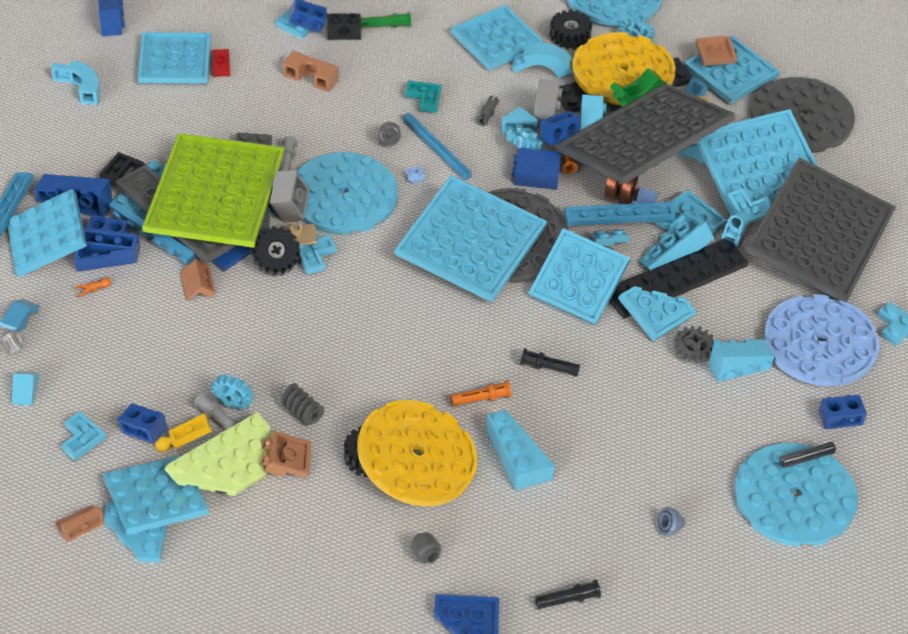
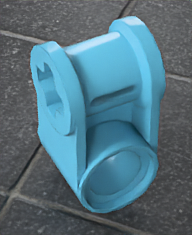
M739 210L729 217L721 240L727 239L735 247L739 248L750 219L747 212ZM736 218L740 219L741 224L736 221Z

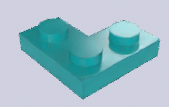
M408 80L405 97L421 99L420 111L437 113L442 84Z

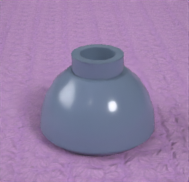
M665 507L658 515L657 526L662 535L671 536L685 526V519L674 508Z

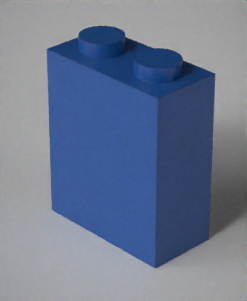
M519 148L518 155L514 154L513 165H516V167L512 168V178H515L514 185L557 190L561 152Z

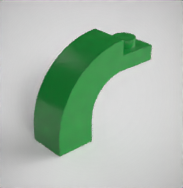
M647 68L633 83L622 86L614 82L610 88L614 91L613 97L624 107L666 82L655 71Z

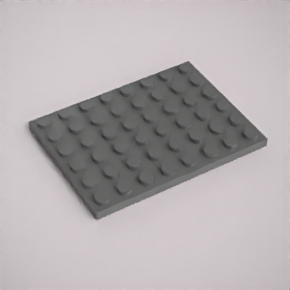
M664 83L556 144L557 151L625 184L638 175L644 174L650 168L659 165L662 161L671 158L681 150H685L688 146L700 141L705 136L714 133L717 129L728 125L729 122L735 120V114Z
M799 157L745 251L826 294L847 303L896 207Z

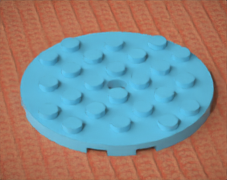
M567 0L575 12L577 10L579 14L585 13V17L589 16L592 22L607 26H620V24H624L625 20L630 22L631 18L633 20L639 18V21H646L657 13L663 1Z
M353 152L330 153L313 158L297 170L310 189L304 218L305 223L315 224L316 229L319 231L339 235H348L350 232L359 230L362 233L375 228V225L381 221H386L397 205L398 186L395 177L385 165L370 156Z
M797 443L774 444L761 448L751 454L743 462L737 473L734 493L737 499L736 504L742 516H745L751 522V526L760 534L773 541L791 546H800V544L821 545L828 543V540L836 536L839 537L852 523L858 505L857 489L849 472L839 461L830 455L783 468L779 462L781 456L811 448V446ZM798 490L801 496H794L791 492Z

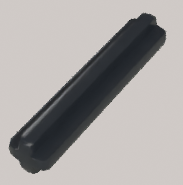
M828 442L781 456L779 462L783 468L833 454L835 453L836 446L833 442Z

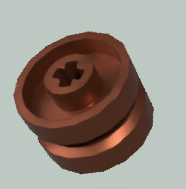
M639 175L625 184L607 177L604 198L615 200L619 194L620 202L630 204L636 190Z

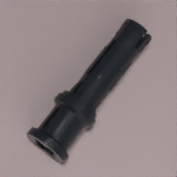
M524 348L520 365L527 364L535 366L536 369L543 367L578 376L580 364L545 356L543 352H531L527 348Z
M595 579L591 583L575 584L570 589L535 596V603L538 610L571 601L581 603L584 599L601 598V590L597 579Z

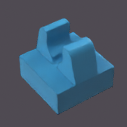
M692 77L685 91L692 95L703 97L708 91V86L697 78Z

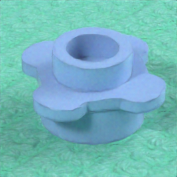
M420 166L405 170L411 183H420L425 179V174H423L422 167Z

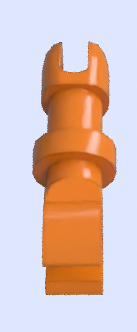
M106 277L97 282L91 281L86 285L79 284L74 290L77 288L85 289L82 294L78 293L77 297H83L90 291L93 293L97 289L109 287L111 280Z

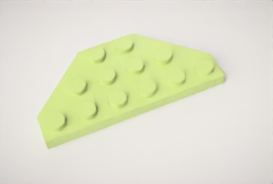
M256 412L167 464L165 470L178 485L186 486L190 484L198 486V489L212 492L219 490L227 492V495L236 496L264 479L267 474L265 466L261 463L264 454L267 452L266 449H263V444L266 437H270V425Z

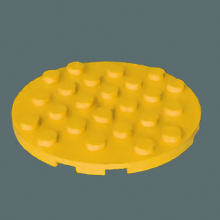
M612 32L590 38L588 43L580 45L575 52L572 72L577 84L587 94L603 96V102L621 105L613 97L614 91L610 88L614 82L622 86L629 85L649 68L655 71L667 84L672 85L675 77V64L669 52L663 46H657L652 43V39L638 35V37L629 36L626 32Z
M415 400L393 401L386 403L384 407L376 408L366 418L357 439L358 457L369 479L387 495L404 503L417 506L442 505L462 495L469 487L475 475L477 453L472 438L467 431H464L458 425L459 421L448 412L443 413L435 409L432 404ZM412 450H418L422 455L418 457Z

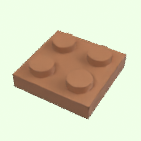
M729 36L696 38L695 44L703 66L737 63V56Z

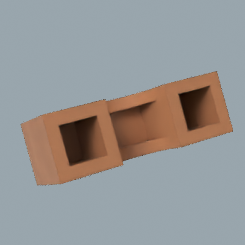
M292 51L283 62V75L297 81L305 75L314 76V87L330 92L339 80V67Z

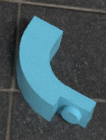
M533 43L524 46L523 53L518 54L514 58L512 68L517 73L533 65H543L550 68L558 78H562L573 73V58L558 46L547 43Z
M73 60L70 65L52 64L53 81L70 82L79 85L80 103L98 105L100 99L99 80L96 72L90 66Z

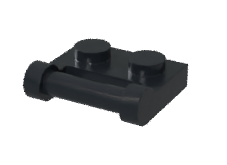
M118 152L99 174V178L110 179V184L116 186L115 181L122 178L131 166L135 167L131 171L133 172L146 164L141 160Z

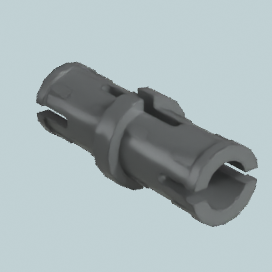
M489 96L487 103L482 106L481 114L477 118L479 125L484 121L482 126H486L490 117L494 115L495 107L499 103V99L496 96L493 101L494 96Z

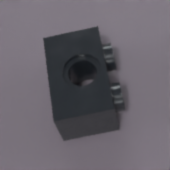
M361 13L327 14V40H361Z

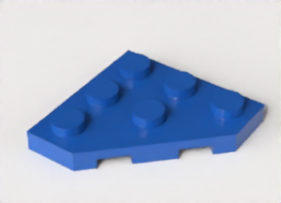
M435 594L434 617L452 634H498L499 597Z

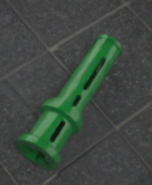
M407 12V14L394 13L392 16L361 17V28L412 26L411 12Z

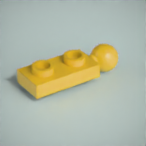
M204 413L168 430L170 436H161L155 442V448L159 452L168 451L171 445L177 449L212 432L208 417Z

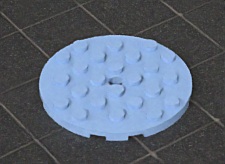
M813 294V297H803L800 295L780 303L768 316L764 329V339L774 355V363L791 377L818 386H841L861 379L875 365L880 349L879 337H877L875 326L868 316L856 306L841 300L839 302L829 299L827 295ZM817 338L825 339L826 341H817Z

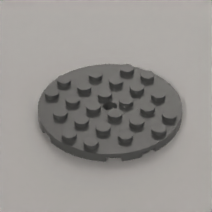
M804 77L780 78L762 86L752 99L750 108L751 118L790 109L811 153L824 152L827 148L838 147L849 138L854 127L855 114L849 100L840 91L835 89L834 86L821 82L818 79Z
M503 188L488 192L547 221L546 228L508 282L535 280L562 229L569 230L564 214L558 207L551 204L550 200L539 193L535 195L526 192V189Z

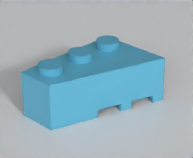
M582 95L580 131L602 119L603 114H606V103H603V96Z
M729 339L728 342L714 340L709 366L718 382L740 376H748L760 371H767L772 368L774 355L765 339H745L743 342H736L735 339Z

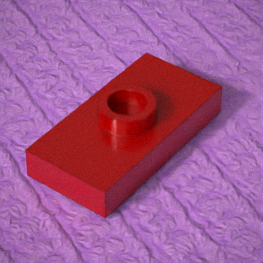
M212 49L213 77L230 76L229 49Z

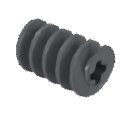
M296 383L290 384L282 394V405L287 407L289 411H292L304 424L312 425L322 417L324 407L320 406L318 401H314L313 397H309V394L304 392L302 388H298Z

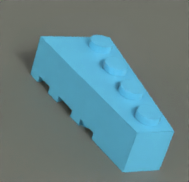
M506 410L487 414L486 431L514 489L519 490L553 480L555 465Z

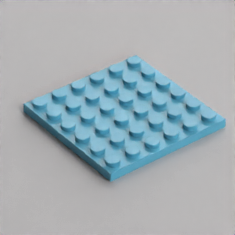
M790 109L728 124L697 142L698 148L730 216L735 212L725 198L728 193L743 188L751 202L767 196L772 204L799 157L818 166Z
M450 175L396 247L394 254L493 303L546 228L547 221Z

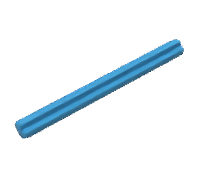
M411 113L404 114L403 121L464 180L471 178L472 172Z

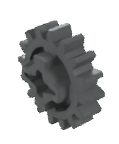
M691 326L689 330L684 327L683 331L679 330L678 334L675 335L673 348L676 349L677 355L682 354L681 359L688 358L689 363L692 360L698 363L700 359L706 362V357L709 359L711 357L714 335H708V330L701 331V327L695 329L694 326Z

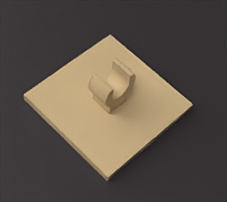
M299 221V225L293 226V223L290 222V226L284 227L285 231L289 229L292 235L295 234L296 240L299 241L300 245L317 244L315 224L302 225V222Z

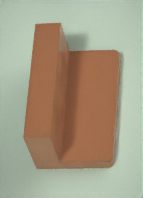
M195 259L181 271L186 299L191 300L199 292L210 298L215 294L208 265Z
M90 505L57 521L56 527L65 541L69 542L104 525V517L99 506L94 507Z

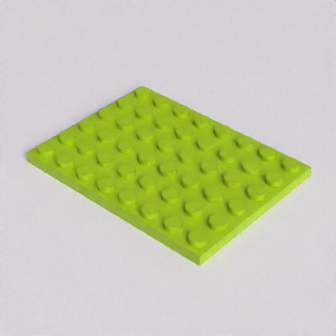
M178 133L143 223V232L255 248L269 204V197L272 194V181L275 179L276 171L280 169L285 148Z

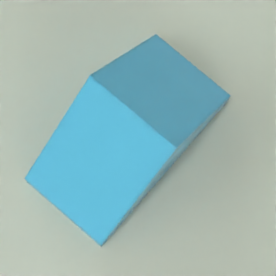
M518 107L502 118L501 133H507L511 127L515 129L516 127L531 128L534 132H537L538 119L523 108Z
M18 371L13 373L12 404L33 405L40 376L39 372Z

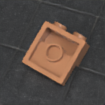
M273 431L269 438L266 437L263 449H266L267 452L264 454L261 463L265 466V472L284 477L286 473L303 478L308 476L311 441Z

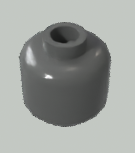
M392 121L383 123L378 130L379 140L387 146L395 145L401 138L400 127Z
M424 532L414 536L410 550L419 562L431 564L440 557L441 545L431 533Z

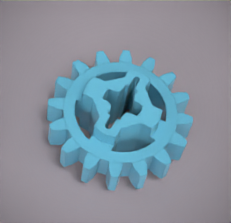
M631 18L630 22L625 20L624 24H620L618 32L628 33L629 36H645L652 39L651 42H653L655 35L654 27H650L651 23L646 24L645 20L639 21V18L636 20Z
M511 127L507 131L506 139L509 142H513V145H516L518 148L537 150L543 148L544 141L531 128L516 127L515 129Z
M222 374V376L218 375L211 385V392L215 393L214 398H219V403H223L227 408L232 406L233 410H236L237 407L241 411L243 408L248 409L254 399V392L250 391L251 386H246V381H242L239 377L233 378L232 374H229L228 377L225 374Z

